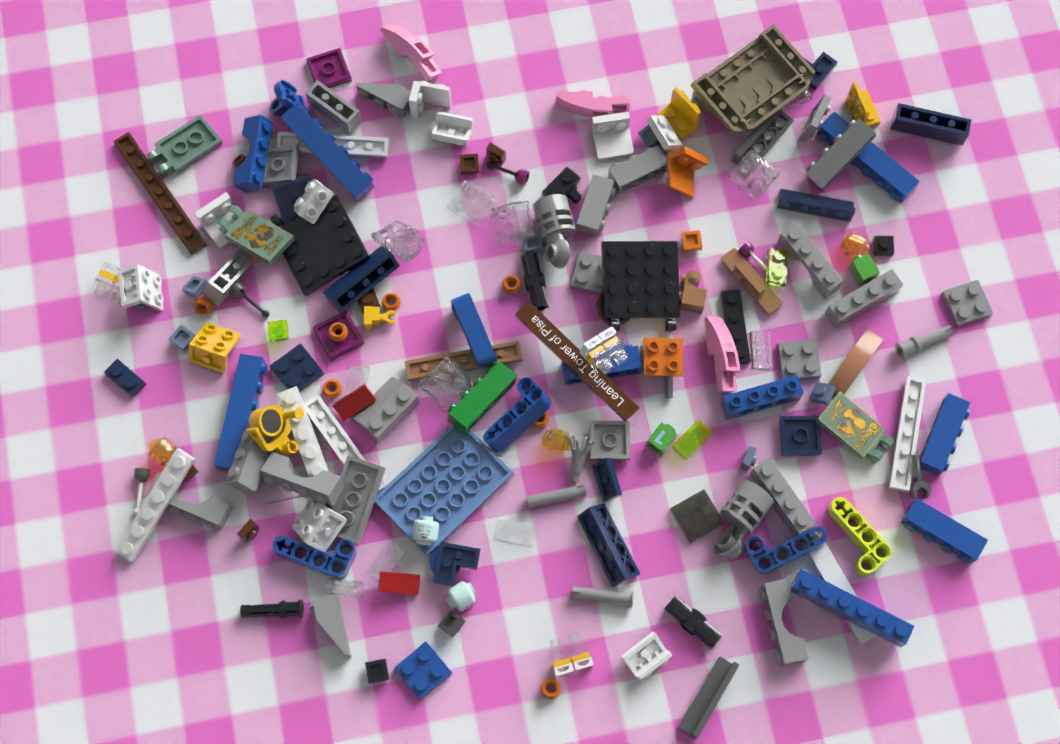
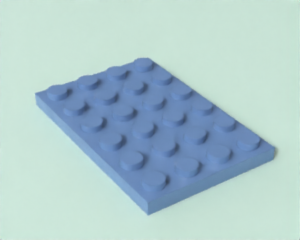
M451 425L377 494L375 503L415 544L416 541L412 539L413 522L418 519L421 520V516L433 517V521L439 524L438 540L432 543V546L416 544L428 557L434 549L440 546L441 542H444L514 475V472L471 430L466 435H463Z

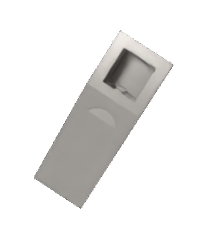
M356 83L359 97L372 101L379 108L383 107L389 110L392 115L404 118L410 110V90L398 84Z

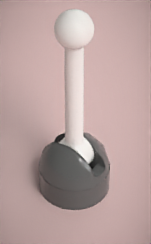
M134 469V477L139 482L136 509L133 511L134 516L140 510L143 483L150 477V469Z

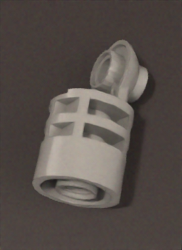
M553 194L537 200L533 204V211L541 240L547 244L544 249V257L554 267L562 269L567 265L570 257L567 238L576 233V228L567 197L562 194Z
M743 480L720 511L722 518L731 526L728 531L719 536L715 543L714 552L718 556H729L730 558L739 556L744 548L741 544L742 539L745 535L752 534L773 505L774 500L770 494L757 484Z

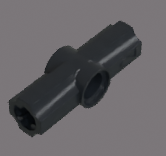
M526 253L521 256L525 274V287L527 292H529L531 304L539 311H543L549 308L544 274L541 272L537 253Z
M676 595L664 608L665 611L680 622L681 627L685 631L698 637L711 649L723 636L722 633L707 622L706 617L694 608H690Z

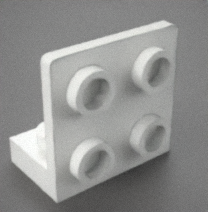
M413 81L409 97L411 118H419L420 112L423 113L424 103L451 108L450 88L443 84L434 85L426 81Z
M629 112L592 117L591 128L598 160L634 154L629 129Z
M227 192L195 212L199 223L219 249L224 248L231 242L226 240V233L219 230L221 226L218 222L221 218L227 219L230 224L235 221L231 217L233 213L230 212L234 205Z
M138 264L118 270L122 307L128 308L143 303L159 311L163 310L162 280L159 274Z
M311 498L306 503L300 516L295 519L292 528L306 544L326 552L347 519L329 509L326 504H320Z

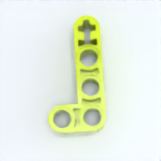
M835 498L828 506V513L865 554L855 563L854 569L859 576L867 577L889 559L891 549L845 498ZM840 505L842 509L837 511L836 507ZM848 519H853L857 526L851 527ZM862 534L868 535L870 542H865L862 539ZM876 549L883 551L884 558L877 556ZM861 562H866L869 565V571L861 567Z

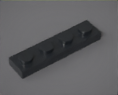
M740 289L721 291L724 323L733 338L739 364H750L751 359Z

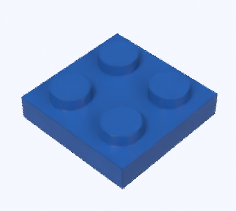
M427 641L394 667L420 700L452 674Z

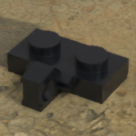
M566 167L542 191V195L545 197L553 194H562L577 204L581 200V194L577 191L576 185L581 181V177Z

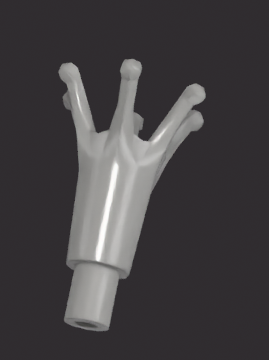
M575 435L567 437L572 452L571 481L579 482L585 458L592 445L596 443V440L589 441L585 446L588 437H584L583 444L579 448V440L576 439Z

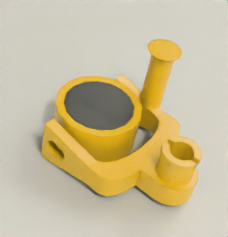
M280 404L257 408L250 416V428L246 432L263 451L275 449L278 454L283 456L296 453L298 444L295 441H290L287 437L292 428L288 419H302L304 411L300 407L296 408V410L283 411ZM275 436L270 442L266 443L264 437Z

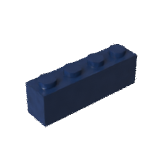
M898 103L893 113L890 129L963 146L969 136L972 119Z
M380 246L370 254V259L351 269L322 293L331 306L342 313L400 267L391 251Z

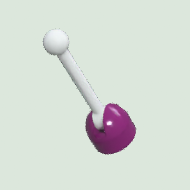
M749 241L738 250L743 257H752L769 274L771 279L776 277V272L771 271L754 255V247Z

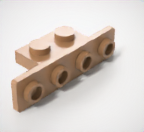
M733 248L721 257L722 263L729 269L734 278L742 284L747 293L755 299L768 315L783 305L780 298L736 248Z

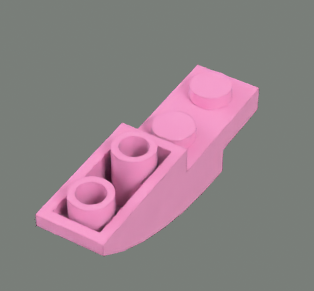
M396 24L381 27L380 31L401 58L408 56L426 81L439 77L442 72L431 59L434 53L419 37Z
M593 91L556 92V105L569 112L592 118L610 115L614 112H629L630 97L599 96L593 98Z
M704 317L708 355L714 356L718 392H736L735 372L741 370L733 338L721 317Z

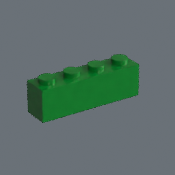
M501 361L496 365H491L486 372L487 375L483 379L480 377L474 383V388L470 392L467 390L462 395L461 401L457 405L454 403L449 408L447 421L463 435H466L516 384L518 375Z

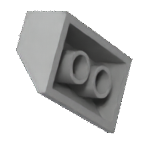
M391 377L374 394L376 401L351 417L379 444L420 403L419 396L405 383L394 377Z

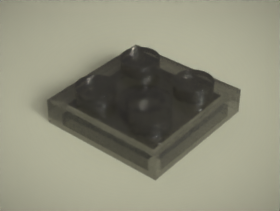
M704 489L670 508V512L690 544L725 524Z

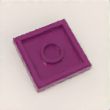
M341 48L306 58L314 83L318 80L326 87L331 88L352 81Z
M347 310L312 327L330 361L365 344ZM337 322L345 324L348 329L347 337L339 342L332 340L329 336L330 326ZM337 330L335 332L336 335H340L342 333L341 330Z

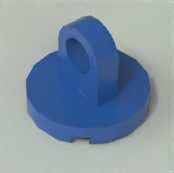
M281 80L274 85V92L277 97L270 104V112L274 115H282L297 102L301 107L305 105L303 97L297 95L296 88L289 82Z

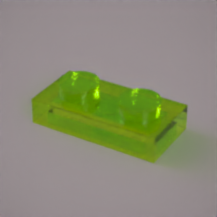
M769 247L767 250L766 284L786 286L788 250Z
M699 419L672 445V448L686 461L714 432Z

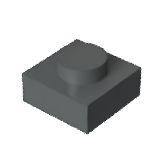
M450 611L438 627L451 637H454L466 621L458 614Z

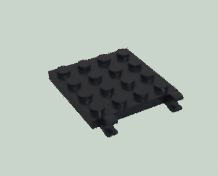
M602 241L604 319H609V328L613 327L616 332L620 331L619 319L665 318V331L676 330L675 318L680 317L677 241Z

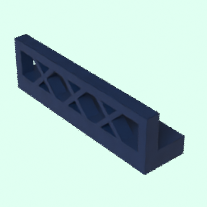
M780 189L778 209L851 222L855 214L856 208H854V202L786 189Z
M605 503L589 507L577 516L612 587H616L624 581L640 575ZM598 510L601 511L604 519H602L597 512ZM607 529L611 531L613 537L608 534ZM616 546L620 548L622 555L617 552ZM625 564L629 566L632 573H628Z

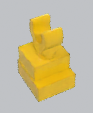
M364 306L365 330H372V326H380V322L391 326L395 325V320L388 319L389 316H395V311L391 310L380 314V307Z

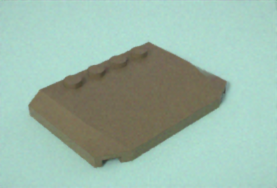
M773 24L760 33L758 38L722 64L692 82L691 87L733 135L753 131L806 92L815 71Z

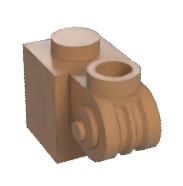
M696 270L682 274L680 285H684L683 292L679 291L680 310L702 313L707 289L697 287L700 283L701 275Z

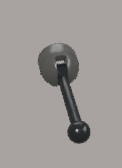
M241 282L233 285L229 291L233 297L245 298L262 313L264 318L269 317V311L263 310L246 295V288Z

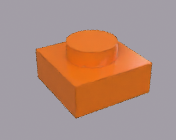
M700 230L681 232L683 252L702 250Z

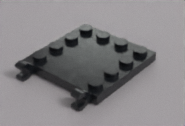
M337 194L332 196L314 224L301 216L285 225L277 214L270 217L273 224L294 235V241L286 248L283 255L305 296L371 258Z

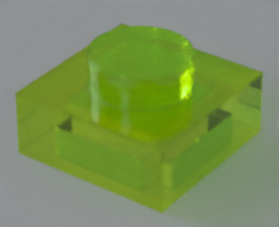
M287 320L268 322L270 342L289 340Z

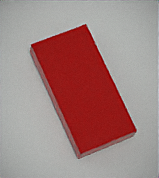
M364 383L335 402L333 408L342 420L345 421L376 401V397Z
M380 571L377 591L419 595L421 575Z

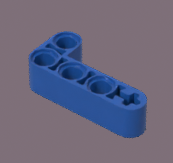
M470 293L451 299L452 311L456 320L461 325L478 368L497 362L495 352Z
M529 377L521 379L517 384V389L523 397L484 433V441L495 452L504 451L551 406L550 398Z
M817 526L769 551L761 538L752 536L747 539L745 549L758 573L765 575L823 546L828 539V533L825 528ZM816 532L819 535H823L821 541L815 539L811 542L813 546H810L809 540L814 538ZM797 541H802L805 543L806 549L798 551L794 544ZM751 542H758L760 549L752 551L749 548V544ZM780 550L786 551L788 558L786 560L778 559L777 552ZM763 559L768 560L770 567L768 569H761L758 565L759 561Z
M279 536L273 541V549L278 556L338 580L344 579L348 575L357 553L354 544L346 539L337 544L333 555L285 536ZM284 544H286V546H287L289 549H292V550H291V552H290L288 549H285V548H282V550H281V549L279 548V546H280V545L283 546ZM350 546L352 550L349 554L344 555L341 553L344 547ZM300 550H305V557L297 558V553ZM317 558H325V562L323 565H315V561ZM336 565H343V570L340 573H334L333 569Z

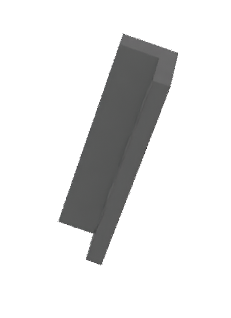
M781 109L753 130L735 151L732 162L750 174L791 126L794 119L782 112L783 109ZM778 117L787 122L785 126L776 125ZM767 131H774V139H766L765 133ZM756 144H763L764 150L762 152H755L754 146ZM744 157H753V163L750 167L742 162Z
M721 656L718 657L678 729L695 739L699 737L738 669V663H730Z

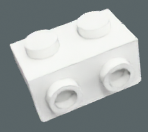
M437 112L431 139L467 146L472 134L473 119Z
M665 115L650 116L646 120L667 153L683 145Z
M314 178L312 182L310 181L306 185L303 196L296 200L294 211L305 220L314 224L334 193Z
M651 632L621 655L632 674L639 680L648 678L653 670L658 666L665 665L672 656L655 632Z

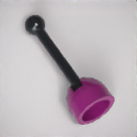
M492 161L486 163L488 168H495L514 175L516 182L526 185L529 179L530 172L520 169L514 172L495 165Z

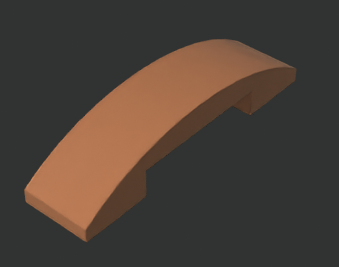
M868 329L864 332L828 383L836 388L833 395L836 396L838 392L845 395L883 341L882 338Z

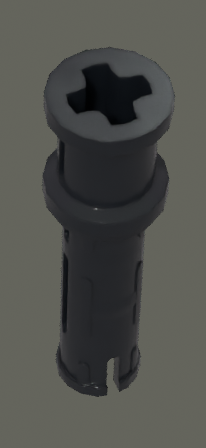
M299 599L297 602L282 600L278 604L241 605L240 615L241 618L279 616L282 619H286L287 616L303 618L304 603L302 599Z

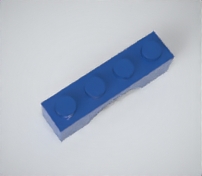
M261 114L244 119L242 135L249 140L250 148L244 162L235 168L232 186L245 193L262 190L273 122Z

